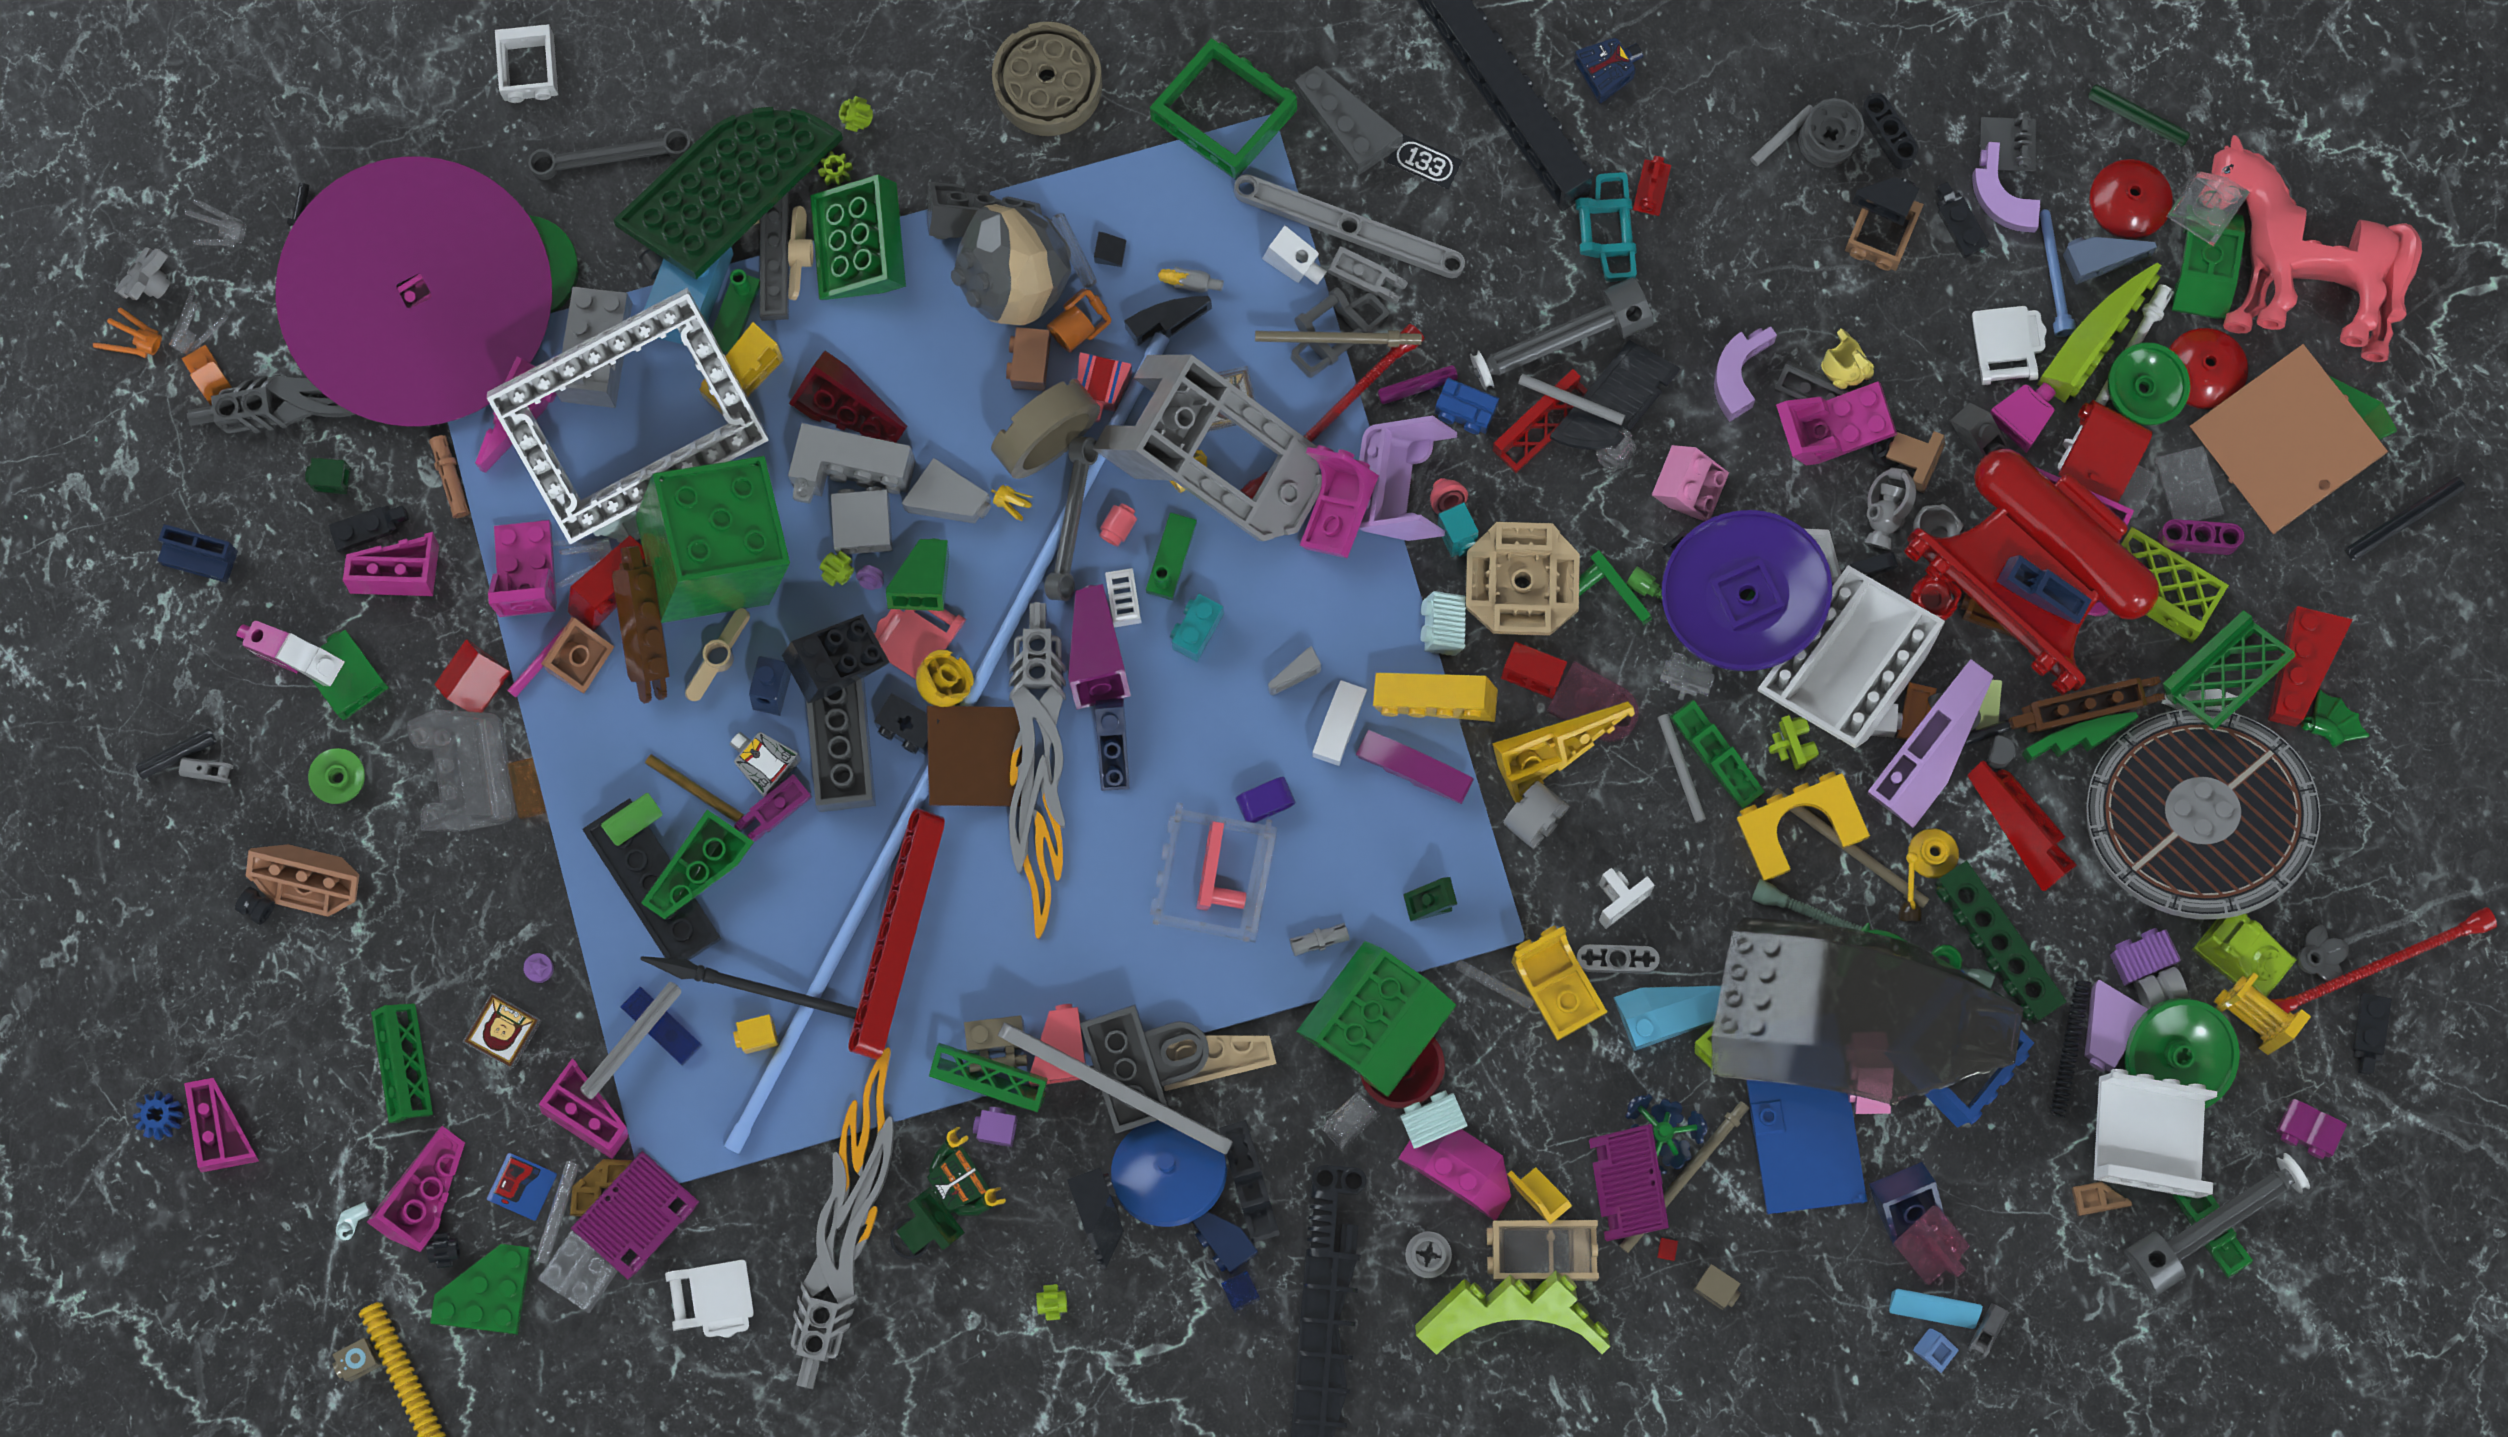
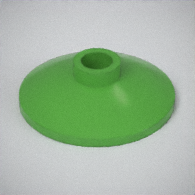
M341 748L329 749L318 755L312 762L308 773L309 786L312 792L326 803L341 804L348 802L363 787L365 781L364 766L361 760L351 751ZM343 774V780L340 783H336L335 776Z

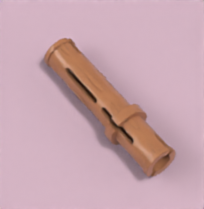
M446 435L435 436L429 440L436 461L434 466L441 476L452 517H465L470 514V510L455 467L457 465L456 459L452 457Z

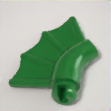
M2318 689L2313 716L2306 715L2301 722L2303 730H2309L2312 734L2326 738L2333 748L2345 741L2369 737V733L2360 724L2359 713L2349 710L2341 697L2328 696Z

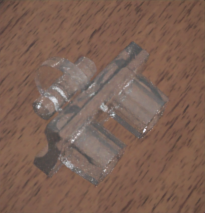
M1673 653L1670 660H1666L1659 681L1670 684L1669 688L1680 691L1678 696L1680 700L1684 699L1685 693L1694 696L1697 693L1708 696L1715 676L1712 674V665L1705 661H1698L1696 669L1685 666L1687 661L1685 655Z

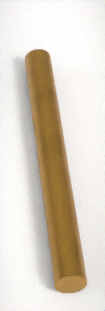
M651 754L646 759L645 764L737 823L744 816L743 813Z

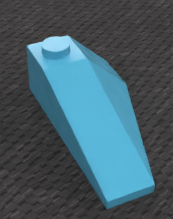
M1731 986L1638 988L1613 998L1633 1051L1741 1013Z

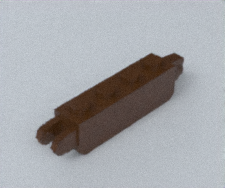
M639 546L621 548L622 563H620V570L613 572L612 579L627 674L631 682H636L638 696L643 704L649 703L652 698L650 681H652L654 696L658 700H664L667 697L665 678L670 676L652 566H646L645 560L641 558Z
M2160 676L2143 680L2141 678H2134L2036 701L2021 708L2023 714L2013 716L2008 720L2011 730L2026 727L2028 733L2032 732V734L2103 716L2141 709L2148 704L2166 699L2163 693H2156L2145 697L2143 687L2158 685V683H2161Z

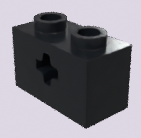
M891 693L874 720L876 727L879 729L877 733L890 741L893 738L903 742L901 746L913 754L919 751L925 755L928 751L927 713ZM910 722L913 728H906L903 731L901 724L907 725Z

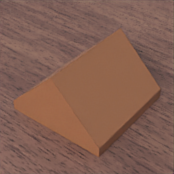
M571 617L541 664L549 674L581 693H585L614 646L576 618Z

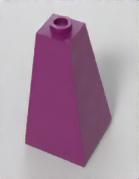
M1103 584L1089 585L1075 591L1068 679L1076 710L1094 706L1096 700L1121 699L1131 696Z

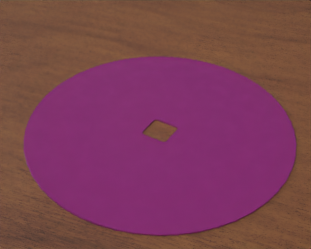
M398 157L370 163L352 170L323 189L307 205L290 230L281 252L275 283L276 308L282 335L292 357L309 381L325 396L348 411L369 420L398 426L443 424L468 416L489 405L487 392L505 383L516 357H520L531 364L546 333L552 303V279L546 250L536 227L521 205L504 188L476 170L455 162L430 157ZM417 274H421L432 297L416 306L407 308L397 289V284Z

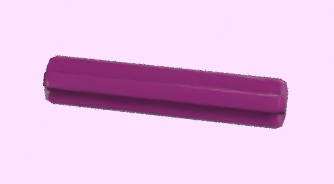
M1451 365L1378 390V396L1382 404H1387L1445 385L1447 378L1456 381L1458 374L1456 368Z

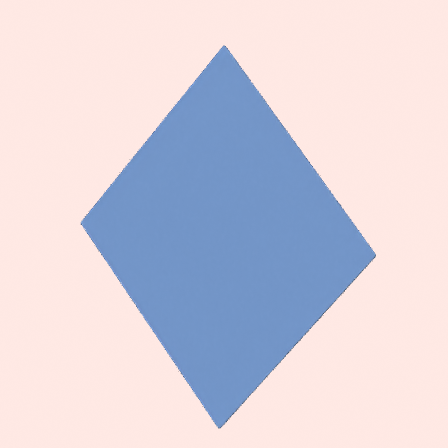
M1270 115L1208 131L1205 134L1236 155ZM1279 131L1241 175H1252L1298 192ZM1180 140L990 192V195L1000 200L1009 196L1039 203L1042 216H1046L1051 220L1067 242L1071 251V274L1060 298L1042 317L1026 325L991 322L975 307L969 305L960 286H956L951 279V271L954 270L958 247L963 237L937 239L934 236H929L927 227L928 209L900 217L906 287L886 293L820 300L815 244L813 241V266L801 267L800 292L795 301L789 299V319L761 321L759 288L743 331L744 334L752 322H754L778 344L784 361L748 397L768 435L769 441L731 461L765 456L790 565L769 605L745 609L749 612L750 618L731 648L734 655L733 664L726 671L717 672L700 700H688L685 696V690L704 661L703 649L705 645L712 640H718L735 611L661 623L670 676L665 678L667 697L664 700H658L654 696L652 681H650L652 698L649 703L643 704L638 696L636 682H631L627 674L616 607L594 631L613 645L614 648L585 693H581L549 674L543 667L517 696L608 1054L669 982L675 983L681 989V994L613 1074L634 1158L643 1151L679 1184L841 1138L846 1113L854 1100L858 1102L857 1133L862 1132L864 1089L877 1060L849 1051L848 1043L855 1019L814 1009L758 1114L741 1152L737 1154L725 1148L724 1145L735 1124L739 1122L778 1048L776 1046L745 1054L742 1051V1047L737 1048L733 1032L737 1031L736 1022L770 1014L774 1020L780 1044L800 1005L716 983L711 984L702 982V980L697 982L694 979H680L640 959L642 956L665 957L582 829L630 798L634 802L645 793H649L663 815L648 826L670 860H672L707 809L732 827H734L736 822L645 764L649 755H654L745 816L750 812L749 809L763 797L734 763V760L740 753L730 745L732 739L741 732L752 740L757 733L762 732L798 753L801 761L785 780L794 774L811 794L812 798L770 832L766 831L760 839L753 843L738 866L695 897L722 939L689 961L697 966L703 965L705 969L708 967L720 973L806 995L928 765V751L925 755L919 751L913 754L901 746L903 742L893 738L890 741L877 733L879 729L876 727L874 720L891 693L926 713L927 706L934 705L929 704L922 698L917 690L915 679L890 663L865 676L864 682L876 806L819 812L815 803L806 699L791 673L780 716L753 710L749 691L759 656L784 661L782 654L791 641L861 614L864 615L873 633H875L878 621L886 617L891 610L887 607L886 587L919 539L936 538L948 540L949 548L944 609L955 616L961 615L966 619L964 625L946 650L953 652L951 656L957 660L960 657L965 660L972 671L973 678L975 677L1066 505L1073 468L1068 450L1042 470L1028 477L1015 479L991 451L992 443L1000 430L1004 429L1007 431L1013 423L1011 418L1027 403L1044 392L1014 389L1011 386L1010 379H1006L1007 363H1012L1013 353L1009 352L1010 336H1015L1016 327L1048 330L1047 325L1065 310L1063 305L1083 288L1090 290L1106 306V312L1111 317V323L1092 340L1085 339L1071 353L1062 348L1050 334L1051 343L1045 390L1062 381L1069 385L1072 379L1078 378L1080 352L1130 363L1133 373L1126 387L1127 390L1153 336L1138 346L1126 331L1124 320L1146 308L1169 300L1191 296H1209L1212 309L1171 336L1163 355L1192 354L1220 376L1246 371L1253 400L1302 436L1306 435L1356 384L1347 351L1338 356V361L1334 364L1327 366L1318 374L1309 378L1290 358L1292 350L1300 343L1255 342V331H1299L1295 318L1301 313L1306 314L1329 296L1324 277L1318 285L1306 276L1298 283L1262 259L1268 247L1284 226L1288 227L1315 249L1309 226L1241 202L1234 194L1236 180ZM1247 182L1240 184L1238 187L1239 191L1245 195L1251 194L1254 191L1252 184ZM1098 232H1104L1127 240L1122 267L1095 263L1094 253ZM760 256L729 265L707 323L711 332L729 287L731 272L741 269L746 275L760 279ZM1317 257L1315 263L1321 267L1319 259ZM1175 266L1188 270H1200L1208 273L1210 278L1223 280L1222 291L1208 289L1207 292L1203 293L1186 289H1174V285L1160 281L1158 273L1162 269L1173 270ZM653 285L626 292L633 303L630 317L644 311ZM1085 295L1075 306L1096 327L1103 318L1097 314ZM1333 307L1312 322L1316 332H1341ZM569 308L550 313L546 333L538 352L531 362L535 367L562 353ZM655 339L641 346L642 350L638 352L634 350L624 355L616 408L561 402L556 395L552 403L549 402L546 410L536 419L581 500L728 424L724 416L702 397L699 389L705 378L702 372L698 371L695 360L687 345ZM1327 343V344L1332 348V347L1335 346L1337 343ZM1309 345L1299 354L1311 367L1323 360ZM824 351H827L846 364L908 426L897 441L899 444L911 446L916 461L908 493L933 458H935L987 492L991 500L989 503L991 508L983 519L979 517L976 523H968L908 513L902 505L908 493L900 491V494L888 493L890 497L893 551L846 554L853 561L850 566L854 568V572L844 585L836 582L833 587L822 579L823 571L819 569L821 562L830 552L837 555L833 542L831 494H836L842 489H853L855 492L866 491V488L858 486L857 482L846 480V483H840L831 480L830 476H827L822 497L813 495L810 504L793 499L794 488L788 477L801 423L861 435L859 432L847 428L845 431L838 429L836 424L824 420L821 422L812 420L789 404L801 383ZM1145 386L1123 426H1135L1154 393ZM1360 395L1342 414H1339L1337 419H1334V422L1327 429L1322 431L1312 441L1313 444L1325 446L1337 453L1339 449L1346 450L1355 455L1353 459L1359 460L1362 437L1364 432L1370 427ZM489 404L475 413L448 422L489 587L493 574H497L494 526L550 520L552 526L557 600L556 611L499 617L497 615L512 678L515 682L571 619L572 616L568 613L570 586L617 547L620 542L614 538L603 535L598 537L591 533L569 544L513 444L486 473L480 471L475 462L486 432L490 428L494 429L495 426L493 422L494 410ZM1103 409L1100 422H1094L1083 437H1092L1097 442L1115 411ZM1236 424L1208 430L1197 449L1202 450L1207 456V468L1239 491L1249 481L1269 471L1278 456ZM1105 459L1082 503L1070 571L1075 582L1072 598L1068 601L1050 600L1045 594V580L1055 570L1057 550L1030 603H1046V629H1051L1052 635L1060 637L1062 642V663L1066 667V673L1063 671L1061 673L1066 681V686L1061 684V689L1066 694V700L1063 699L1056 726L1064 757L1063 771L1058 785V797L1065 820V828H1061L1063 868L1061 878L1057 882L1054 876L1049 848L1044 838V861L1051 885V905L1048 921L1041 938L1037 939L1035 936L1031 887L1024 867L1022 873L1018 874L1013 861L1009 830L1010 807L929 806L928 794L921 810L944 817L945 825L885 1049L887 1047L891 1049L884 1091L885 1119L890 1116L894 1122H898L986 1096L929 1077L935 1051L939 1043L968 1052L964 1022L1021 1015L1024 1020L1025 1033L1040 1040L1048 1013L1055 1010L1057 1005L1072 1004L1073 1008L1078 1007L1082 1022L1135 1004L1144 1032L1172 1022L1182 1021L1195 1025L1205 1034L1320 1001L1364 941L1385 949L1416 972L1471 958L1524 941L1525 935L1459 719L1431 716L1417 718L1411 717L1408 714L1388 717L1381 715V712L1373 706L1376 673L1445 675L1439 653L1424 651L1425 642L1421 641V630L1425 625V616L1421 614L1423 600L1404 540L1368 533L1358 529L1348 558L1306 550L1300 546V543L1314 509V503L1298 533L1275 537L1267 541H1257L1189 491L1185 490L1179 493L1168 480L1134 479L1112 462ZM1004 484L1013 488L1016 492L1033 496L1030 498L1015 494L1032 504L1031 508L1020 507L1009 502L1023 516V521L1016 520L1004 508L993 504L995 493L991 492V490L998 491ZM1123 503L1135 510L1134 516L1137 518V521L1126 540L1116 547L1099 536L1102 531L1100 527L1113 505L1120 506ZM1170 512L1197 520L1173 601L1146 593V587ZM641 539L636 540L642 545ZM865 565L874 566L883 572L884 576L882 579L884 583L879 589H865L856 578L857 572ZM1133 568L1141 623L1114 627L1131 694L1130 697L1124 698L1130 789L1101 791L1095 705L1076 710L1068 679L1075 591L1089 585L1103 584L1111 614L1105 573ZM1129 577L1112 579L1113 584L1129 582ZM1130 588L1114 590V594L1131 592ZM1199 593L1222 605L1224 615L1201 657L1196 662L1173 650V639L1170 638V635L1177 623L1182 624L1186 617L1183 612L1189 600H1195ZM1132 598L1115 600L1116 604L1132 602ZM1029 605L975 706L1014 707L1013 701H1009V695L1014 689V685L1009 687V681L1014 675V671L1009 673V667L1014 661L1015 638L1023 636V629H1029ZM1133 608L1117 610V614L1134 612ZM927 610L915 611V613L947 633L950 627L949 624ZM1036 639L1030 644V648L1034 651H1041L1045 647V642L1040 639ZM1023 641L1019 642V654L1023 651ZM1052 641V652L1055 655L1056 641ZM1312 646L1321 663L1320 673L1275 695H1270L1268 683L1307 648ZM721 647L715 648L709 655V661L713 664L724 662L728 656V651ZM1035 667L1030 672V676L1035 679L1042 678L1045 674V670L1042 667ZM1340 680L1365 688L1367 692L1340 766L1314 758L1313 750ZM1028 689L1038 701L1048 691V689ZM1033 720L1035 731V781L1039 761L1042 755L1045 756L1040 727L1037 721ZM910 721L907 725L903 723L901 724L903 731L906 728H913ZM1370 730L1397 741L1471 776L1474 780L1462 804L1414 786L1410 781L1388 773L1380 766L1359 759L1356 753L1367 731ZM1053 744L1051 745L1050 749V767L1052 780L1054 778L1055 752ZM1285 777L1296 803L1284 811L1247 825L1235 798L1273 779ZM1040 788L1035 810L1043 816L1055 854L1058 856L1055 833L1045 809ZM1018 807L1016 816V832L1018 842L1020 807ZM1033 817L1029 833L1028 857L1038 887L1042 915L1045 903V888L1036 856V829ZM755 818L750 825L740 832L747 836L761 824ZM1213 821L1224 823L1214 887L1246 892L1244 909L1211 904L1207 911L1196 909L1209 826ZM902 844L820 999L858 1008ZM1451 877L1457 905L1452 907V911L1417 921H1410L1403 894L1440 878ZM1345 923L1349 934V941L1325 947L1326 949L1323 951L1317 949L1294 956L1290 945V938L1312 933L1317 928L1322 930ZM1083 1035L1086 1064L1089 1066H1093L1091 1056ZM1023 1049L1015 1050V1055L1026 1054L1028 1063L1027 1066H1019L1017 1068L1030 1072L1035 1055ZM1006 1051L989 1053V1057H1006ZM942 1053L941 1058L956 1062L953 1056ZM999 1072L995 1074V1076L1010 1080L1009 1076L1005 1073ZM879 1073L873 1083L870 1097V1129L878 1127L876 1096ZM1027 1081V1082L1023 1083L1022 1085H1027V1084H1030V1083H1029V1081ZM850 1126L848 1129V1136L851 1135Z

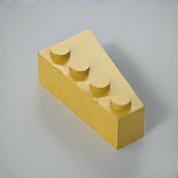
M1376 673L1373 706L1381 712V715L1388 717L1408 714L1411 717L1417 718L1431 716L1495 722L1498 689L1487 676Z

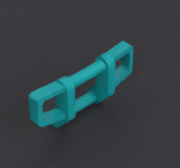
M1625 172L1599 174L1596 177L1595 199L1579 198L1575 200L1576 210L1579 211L1582 241L1579 245L1580 254L1600 258L1604 278L1608 282L1625 281L1632 277L1636 278L1635 254L1637 250L1632 237L1630 216L1632 200L1629 199L1628 176ZM1620 181L1622 183V199L1600 200L1601 183ZM1619 212L1622 243L1602 245L1594 243L1592 240L1590 213ZM1629 256L1630 272L1611 273L1606 257Z

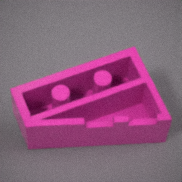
M572 1058L539 1103L541 1113L613 1159L629 1137L627 1127L599 1092L593 1099L586 1097L581 1092L580 1088L588 1078Z

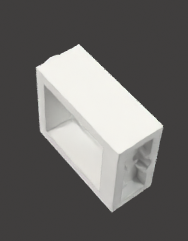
M549 24L495 30L499 92L504 101L519 103L528 98L547 100L551 96H557L558 85L554 34ZM545 46L548 82L510 86L508 50Z

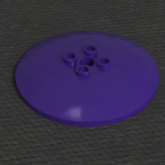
M1758 510L1724 513L1698 525L1681 540L1671 554L1662 581V602L1665 616L1671 630L1680 643L1699 659L1716 667L1735 671H1755L1771 668L1798 655L1819 634L1828 617L1832 601V578L1829 564L1815 539L1795 522L1774 513ZM1745 589H1751L1756 595L1752 600L1745 601L1740 598V593Z

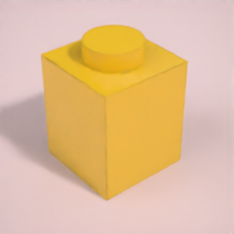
M770 1014L736 1022L737 1031L733 1032L737 1048L742 1047V1051L745 1054L779 1046L774 1020Z

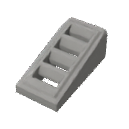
M1312 646L1307 648L1268 683L1270 695H1275L1320 673L1321 663Z

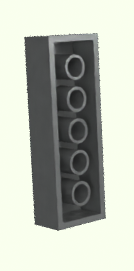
M863 677L832 695L809 704L807 703L815 803L819 812L876 806Z

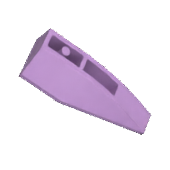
M1970 659L1878 777L1867 794L1910 827L1914 828L1947 785L1994 676Z

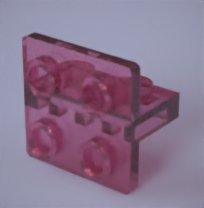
M1935 1205L1894 1242V1246L1928 1285L1945 1270L1956 1277H1959L1966 1270L1959 1260L1962 1258L1961 1255L1969 1248V1244L1940 1208Z

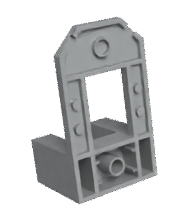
M1192 354L1147 355L1134 379L1154 393L1135 426L1106 425L1093 450L1134 479L1175 481L1257 541H1267L1275 537L1298 533L1321 490L1322 474L1319 472L1318 463L1314 458L1305 453L1307 447L1317 449V446ZM1218 412L1278 455L1253 499H1250L1193 458Z

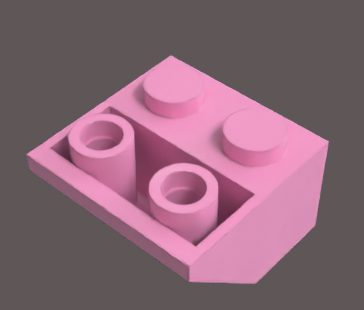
M1672 445L1652 496L1668 508L1705 522L1711 519L1729 472L1696 447Z

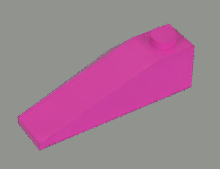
M516 357L505 382L527 372L535 366L520 357ZM556 392L541 398V402L538 404L534 402L528 405L535 420L546 410L548 403L554 401L557 395ZM495 412L493 413L495 415L493 421L495 424L494 429L490 428L486 432L475 462L480 471L485 473L512 445Z

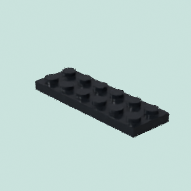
M629 798L582 830L665 958L690 960L722 938L696 898H693L666 919H663L641 903L671 860L649 826L619 846H616L604 831L601 823L631 804L633 801Z

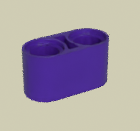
M1285 777L1273 779L1235 798L1247 825L1284 811L1296 803Z

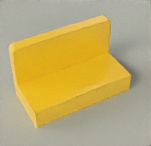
M1536 1167L1521 1180L1512 1170L1507 1173L1516 1190L1549 1224L1553 1223L1572 1207L1569 1200Z

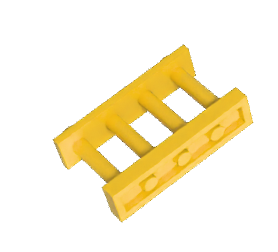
M2253 973L2247 978L2242 976L2229 991L2223 989L2214 1000V1003L2217 1004V1010L2223 1012L2228 1009L2261 1035L2260 1039L2263 1040L2259 1049L2269 1055L2292 1041L2311 1016L2302 1009L2295 1014L2291 1012L2289 1014L2252 986L2259 977L2256 973Z

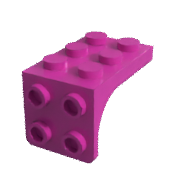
M1318 445L1317 449L1307 447L1305 453L1314 458L1320 466L1322 485L1300 546L1306 550L1348 558L1379 475L1370 470L1369 464L1353 459L1355 455L1346 450L1339 449L1337 453L1321 445Z

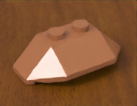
M289 844L251 848L248 851L246 877L250 881H254L267 897L275 901V904L328 917L351 905L357 899L359 874L342 857Z

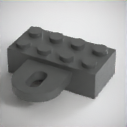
M1135 1004L1080 1022L1094 1069L1167 1107L1168 1104L1162 1087L1195 1076L1203 1069L1208 1059V1042L1198 1027L1188 1022L1178 1021L1144 1032ZM1187 1039L1193 1040L1196 1043L1197 1050L1191 1056L1174 1061L1166 1055V1050L1171 1044ZM1102 1091L1115 1134L1158 1120Z

